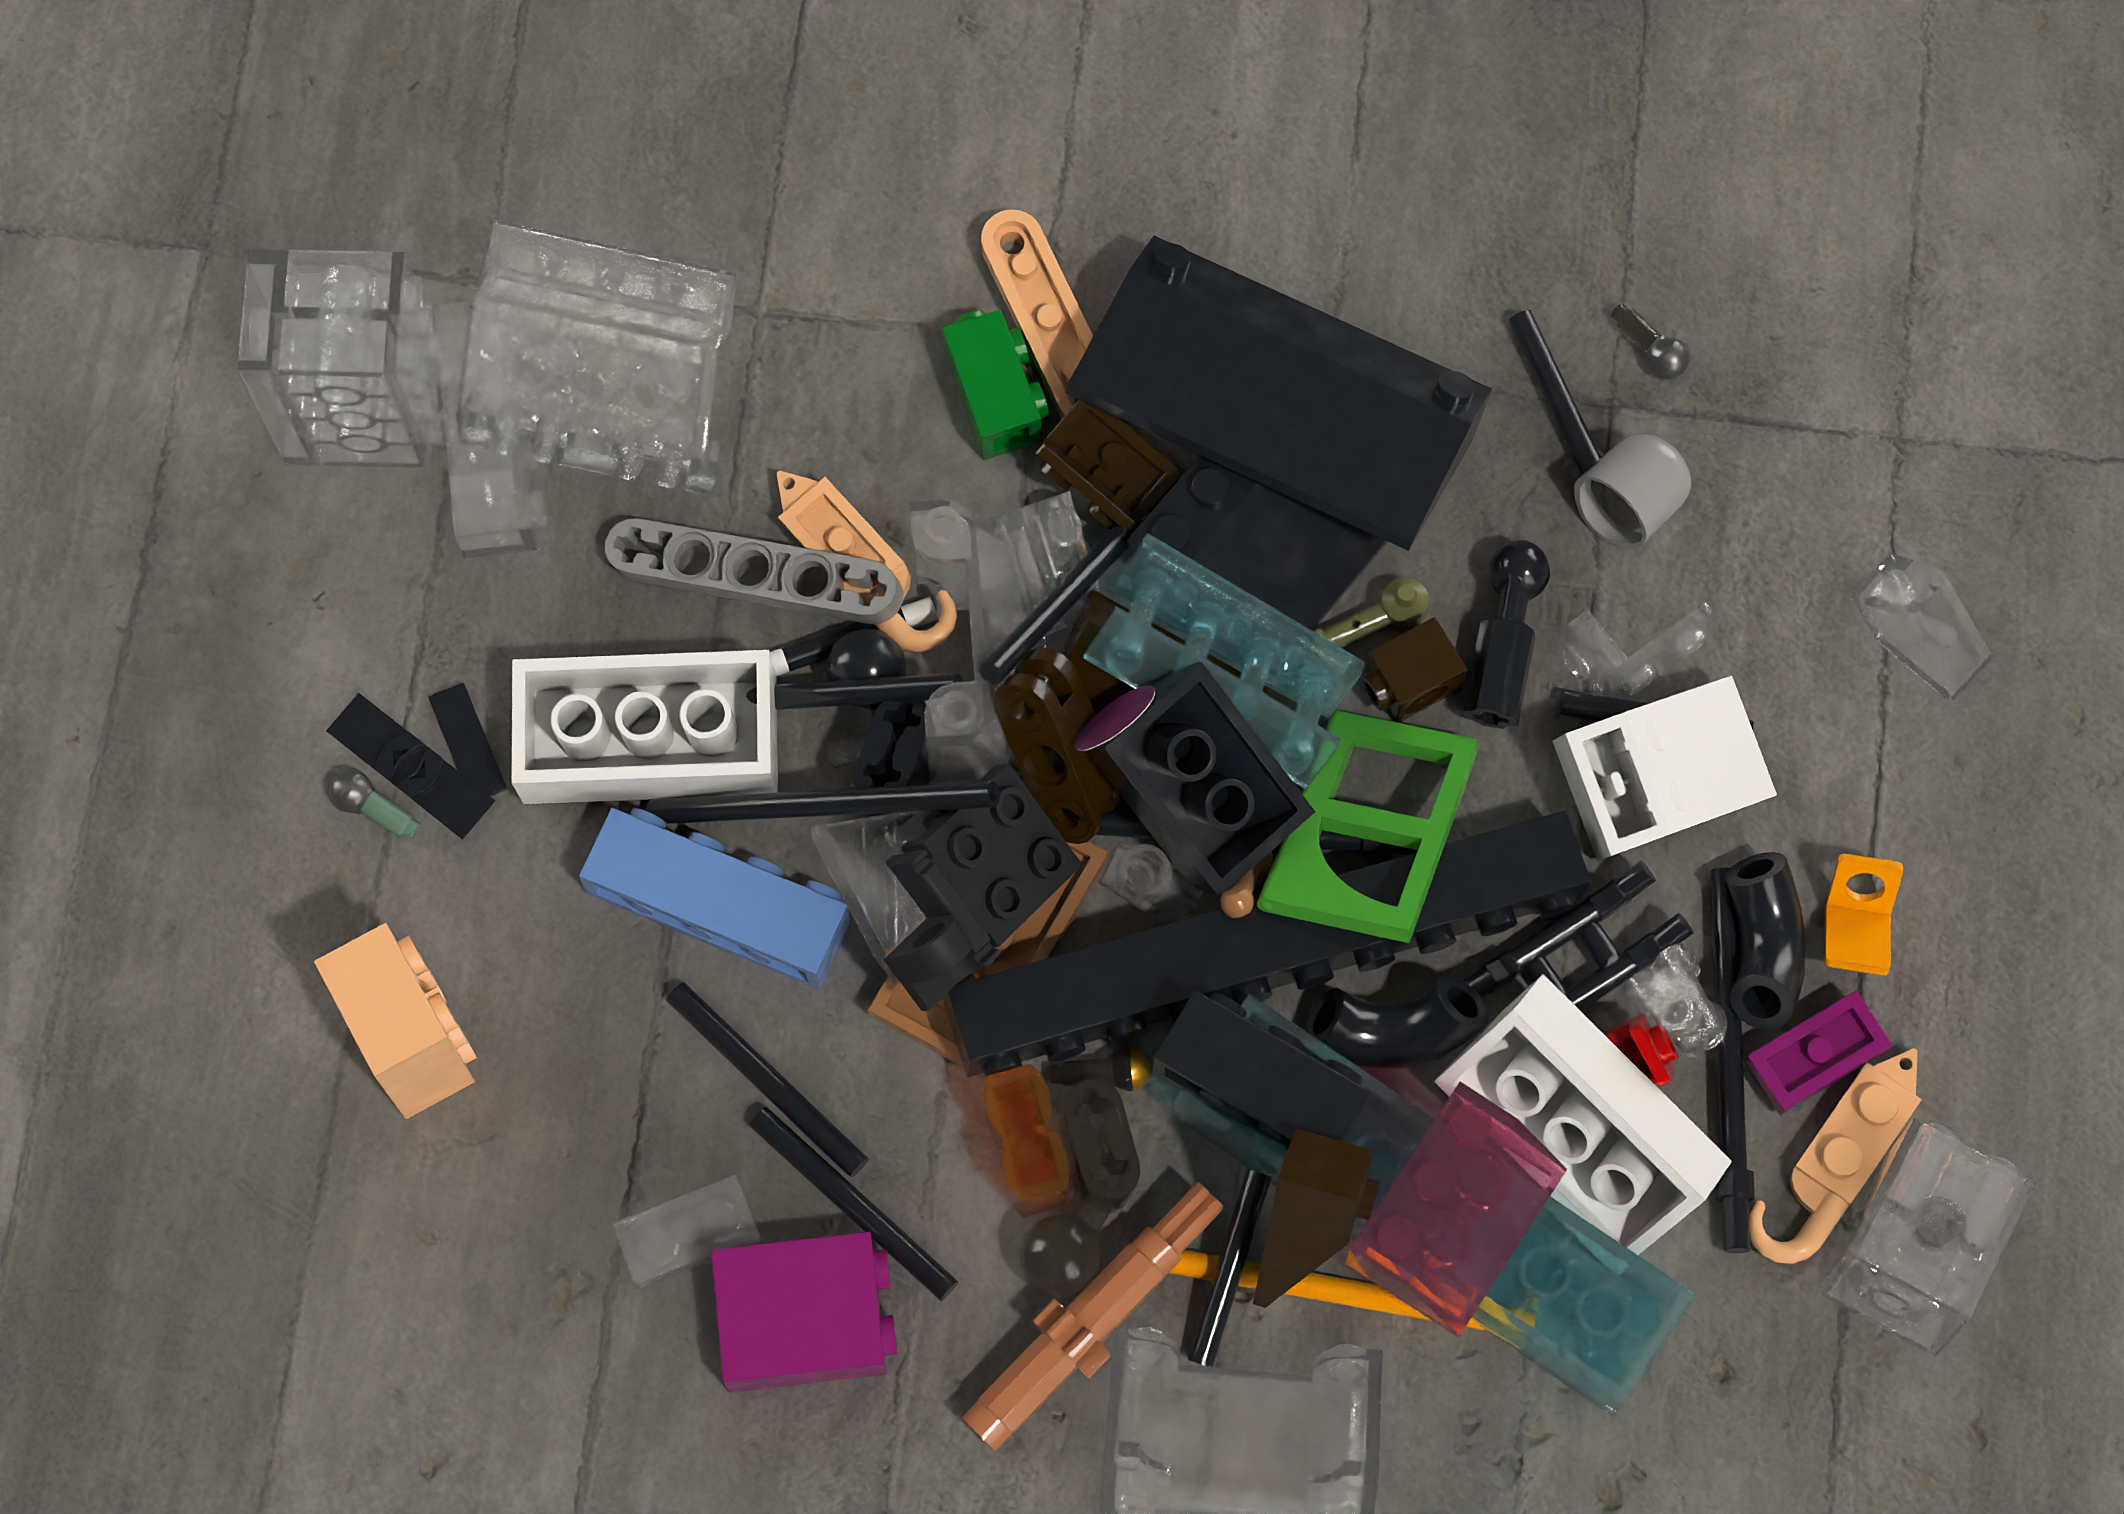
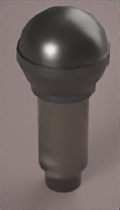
M1623 303L1619 304L1612 311L1610 317L1617 322V327L1645 353L1644 357L1647 359L1648 366L1656 377L1670 380L1684 373L1689 365L1690 353L1681 340L1661 335L1634 309H1629Z

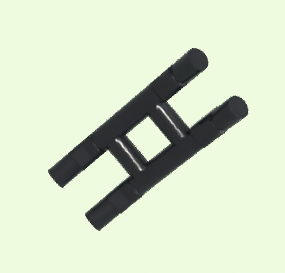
M1640 860L1619 877L1612 879L1602 888L1588 896L1576 908L1566 912L1509 951L1506 950L1461 980L1469 984L1482 997L1508 984L1520 976L1523 971L1532 983L1544 974L1582 1011L1666 956L1669 951L1693 934V930L1685 918L1677 913L1653 932H1649L1636 943L1626 948L1623 953L1619 952L1599 922L1617 912L1632 901V898L1656 881L1650 869ZM1578 936L1600 968L1570 988H1567L1546 959V956Z

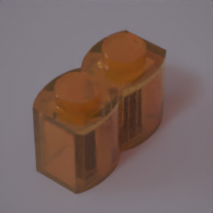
M1032 1064L986 1076L983 1090L986 1123L991 1138L1001 1151L1003 1182L1012 1206L1022 1217L1066 1206L1070 1195L1069 1161L1060 1138L1052 1130L1051 1098L1043 1077Z

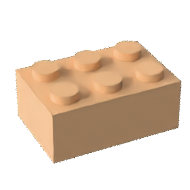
M384 923L314 961L374 1077L405 1119L475 1083L466 1064L477 1057L460 1025L447 1007V1001L434 976L409 935L397 941L387 923Z

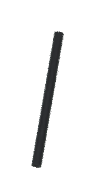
M986 781L651 799L647 805V812L658 816L667 824L977 809L995 808L999 803L1000 793L996 782Z

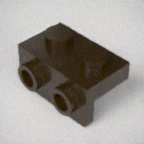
M1078 400L1035 451L1044 460L1039 465L1040 469L1051 481L1064 490H1068L1073 485L1091 501L1087 509L1100 523L1110 530L1115 526H1121L1129 534L1138 527L1143 517L1184 471L1182 466L1132 423L1082 400Z

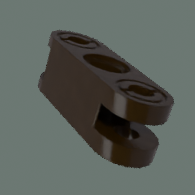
M1040 647L1031 650L1017 665L1015 674L1009 676L995 692L993 705L1028 790L1067 843L1082 844L1088 842L1100 829L1101 814L1111 812L1123 797L1086 750L1080 751L1075 748L1077 736L1096 715L1078 671L1073 663L1063 654L1053 649ZM1039 675H1043L1050 679L1053 685L1046 682L1043 678H1040ZM1062 808L1073 811L1076 815H1079L1080 819L1078 821L1069 819L1064 815Z

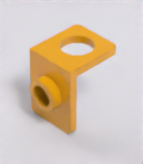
M1852 854L1839 855L1824 905V964L1826 966L1877 975H1887L1891 966V912L1903 876L1902 863ZM1869 873L1882 879L1884 886L1872 894H1858L1850 890L1846 882L1854 875Z

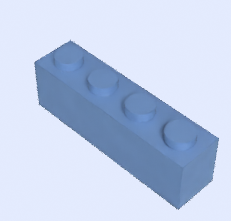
M611 808L579 875L587 894L813 988L821 989L851 923L848 904L841 902L843 898L841 893L820 882L810 880L804 887L782 878L784 871L781 868L758 857L750 856L746 863L724 854L726 848L718 841L706 835L691 832L687 839L666 830L667 823L645 810L633 808L630 814Z

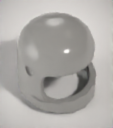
M1637 433L1619 441L1613 449L1609 450L1595 465L1576 480L1574 485L1575 502L1581 518L1589 529L1602 540L1621 548L1638 549L1685 503L1691 489V474L1683 456L1669 442L1653 434ZM1592 480L1601 482L1611 488L1626 501L1635 512L1641 524V532H1630L1615 522L1603 510L1591 491Z

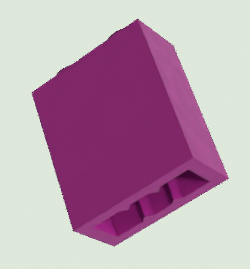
M871 1232L711 1250L723 1383L729 1393L887 1374L885 1356L898 1355L894 1315L881 1316L879 1290L891 1289L887 1249L874 1250Z

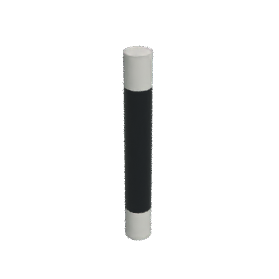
M930 596L901 606L898 611L901 617L913 629L938 620ZM855 622L774 650L770 654L776 674L779 676L828 659L833 645L849 632L863 628L879 629L875 624Z

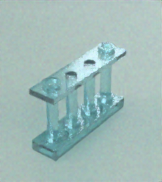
M1146 533L1117 576L1112 591L1132 602L1129 612L1127 613L1116 606L1086 650L1083 658L1135 689L1142 686H1150L1197 661L1202 662L1294 783L1307 789L1337 749L1341 740L1317 725L1320 714L1328 719L1331 717L1360 678L1365 662ZM1154 617H1158L1188 635L1184 646L1151 627ZM1210 649L1242 667L1240 677L1237 678L1207 660ZM1265 681L1298 700L1295 710H1291L1264 694L1262 690Z

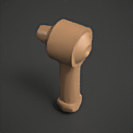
M1272 852L1266 855L1231 888L1222 892L1220 898L1221 908L1228 917L1239 918L1251 912L1254 899L1259 898L1274 861Z

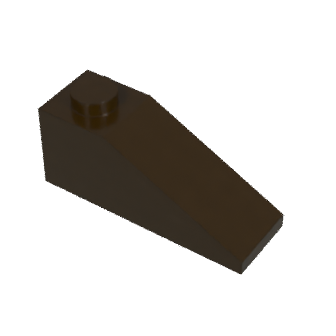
M1295 1128L1278 1177L1253 1301L1254 1305L1264 1308L1269 1306L1348 1245L1357 1218L1370 1220L1380 1186V1181L1368 1178L1374 1150Z

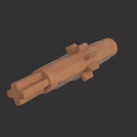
M1197 1182L1153 1228L1147 1226L1132 1243H1129L1066 1309L1054 1298L1032 1320L1035 1327L1042 1333L978 1398V1401L961 1419L996 1452L1077 1368L1090 1379L1111 1357L1110 1352L1102 1343L1182 1260L1179 1255L1217 1217L1224 1206L1201 1183Z

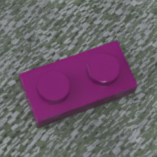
M1857 990L1752 1052L1746 1057L1744 1062L1781 1116L1862 1067L1866 1062H1870L1891 1048L1893 1043Z

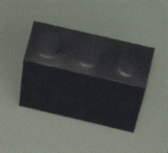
M1197 661L1150 685L1155 688V696L1146 710L1118 735L1086 751L1192 887L1220 897L1222 892L1231 888L1313 815L1315 811L1204 664Z

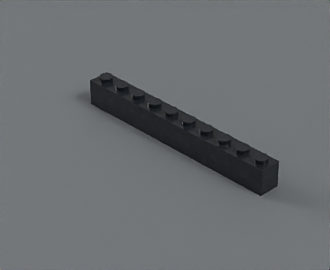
M1566 810L1445 844L1410 943L1264 912L1258 908L1257 901L1259 898L1254 899L1251 912L1239 918L1228 917L1221 908L956 984L946 994L944 1005L967 1078L984 1073L986 1080H994L1020 1071L1023 1068L1022 1062L1047 1055L1050 1062L1061 1061L1086 1050L1085 1043L1109 1037L1111 1043H1123L1148 1032L1147 1025L1167 1019H1172L1174 1025L1195 990L1210 998L1213 992L1220 993L1232 999L1240 1006L1247 1007L1270 998L1273 995L1271 989L1296 983L1297 989L1300 990L1313 988L1333 979V971L1357 965L1360 972L1371 971L1390 964L1396 959L1394 954L1418 947L1421 954L1433 953L1453 945L1457 941L1456 935L1479 929L1481 936L1495 935L1514 927L1518 923L1516 918L1539 912L1543 919L1563 915L1578 906L1577 900L1581 899L1591 883V879ZM1417 853L1337 876L1359 893L1376 901L1397 907Z

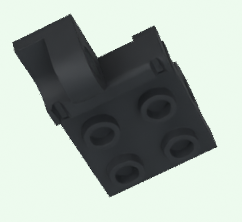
M1009 762L995 765L978 781H994L997 783L1000 798L995 808L931 811L923 821L926 831L917 840L907 841L901 847L904 854L893 855L886 861V864L926 916V919L884 959L885 963L921 1011L931 1010L966 976L977 970L987 968L1001 954L998 949L993 947H999L1082 866L1080 860Z

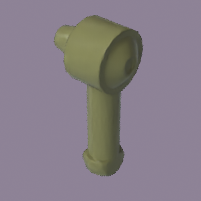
M1403 577L1393 580L1383 591L1381 603L1323 630L1322 628H1316L1310 632L1305 640L1306 651L1313 658L1322 660L1330 658L1334 651L1387 626L1396 631L1407 632L1422 624L1427 617L1429 596L1426 588L1413 578Z

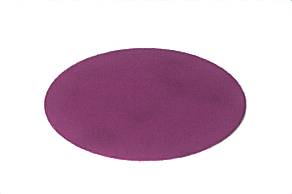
M1142 686L1127 692L1097 713L1081 730L1076 738L1075 748L1080 751L1089 750L1118 735L1131 725L1150 705L1155 696V688L1153 686Z

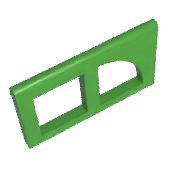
M1339 710L1333 711L1301 789L1302 795L1314 809L1315 813L1280 843L1257 901L1258 908L1268 913L1410 943L1478 754V739ZM1354 746L1449 765L1430 818L1424 819L1334 800ZM1322 830L1418 850L1397 907L1376 901L1359 893L1343 882L1332 871L1319 845Z

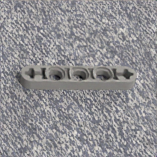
M639 518L626 519L619 522L610 530L605 540V553L608 561L623 577L636 582L866 624H881L890 620L898 613L903 603V589L900 581L885 564L874 560ZM639 537H641V540L650 549L664 553L663 563L655 555L645 553L636 554L632 563L623 551L626 546H636ZM693 546L707 547L710 552V561L707 567L695 575L681 573L679 561L682 554ZM753 556L766 558L769 563V571L763 581L754 586H745L739 583L738 570L746 559ZM811 567L826 569L828 572V583L820 594L813 597H805L798 593L797 580L806 569ZM846 572L844 577L852 587L870 589L874 579H878L879 584L886 591L884 597L874 596L870 606H867V603L857 592L843 589V573Z

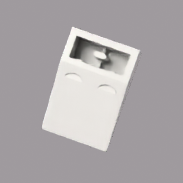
M1732 676L1623 712L1568 732L1553 740L1597 861L1777 795Z

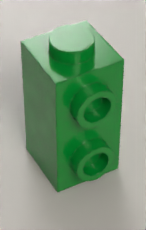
M1001 309L987 314L984 311H971L954 319L951 325L942 327L944 353L982 459L986 460L1042 442L1041 419L1049 417V411L1039 382L1028 384L1022 364L1029 363V356L1019 327L1008 329Z

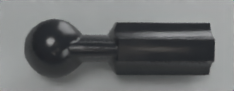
M1526 540L1506 543L1496 550L1489 564L1491 582L1500 598L1496 617L1480 622L1463 707L1464 717L1478 722L1482 726L1504 729L1505 727L1518 726L1535 642L1534 629L1524 622L1528 601L1541 594L1550 579V568L1546 555L1537 545Z

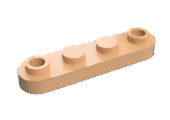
M1004 210L993 215L984 225L981 234L982 254L1016 326L1019 327L1025 345L1060 418L1063 419L1079 400L1065 392L1068 382L1093 338V334L1039 223L1026 212ZM1008 242H1017L1023 246V249L1016 254H1008L1002 250V247Z

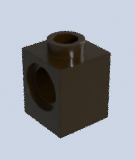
M1433 617L1369 651L1365 668L1366 676L1362 677V681L1374 706L1379 711L1387 708L1394 721L1400 723L1462 690L1468 669L1436 617Z

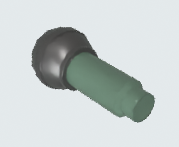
M354 769L344 770L332 780L329 788V797L332 804L339 811L356 813L358 815L362 813L397 836L404 835L410 840L418 832L421 823L414 820L411 813L375 792L376 788L372 786L365 773Z

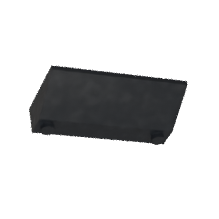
M1154 235L1128 271L1068 382L1065 393L1409 551L1472 443L1492 388L1472 380L1461 372L1452 371L1194 254L1181 245L1170 243Z

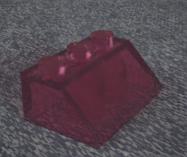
M1460 1081L1378 1204L1369 1221H1367L1351 1245L1345 1264L1459 1338L1566 1173L1567 1168L1518 1118Z

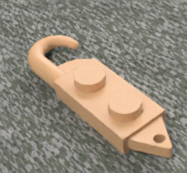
M778 471L777 479L783 513L778 518L800 545L807 549L869 559L885 564L900 581L904 600L911 582V575L904 561L826 477L816 481ZM789 484H795L793 488L786 489ZM846 572L843 573V589L857 592L867 603V606H870L874 596L884 597L886 591L879 584L878 579H874L870 589L852 587L844 577ZM938 591L937 599L941 606V616L939 621L928 630L918 631L913 629L899 613L895 614L890 620L881 624H875V626L895 640L902 650L917 653L933 650L944 643L954 630L957 618L955 602L947 591Z
M1913 1048L1874 1066L1866 1062L1792 1169L1789 1179L1792 1192L1800 1204L1811 1213L1793 1239L1780 1242L1773 1240L1767 1235L1762 1224L1765 1203L1761 1200L1753 1203L1749 1211L1750 1240L1762 1256L1776 1263L1794 1264L1807 1260L1821 1248L1922 1100L1916 1096L1917 1049ZM1899 1062H1907L1909 1070L1902 1069Z

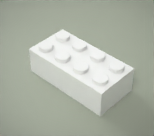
M749 650L512 660L513 787L523 804L778 793L777 710L775 708L774 695L775 685H777V674L770 651ZM756 687L757 705L750 702L746 697L747 692Z

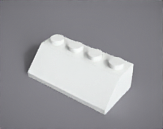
M1544 974L1503 1009L1434 1081L1621 1268L1626 1266L1703 1203L1732 1162Z

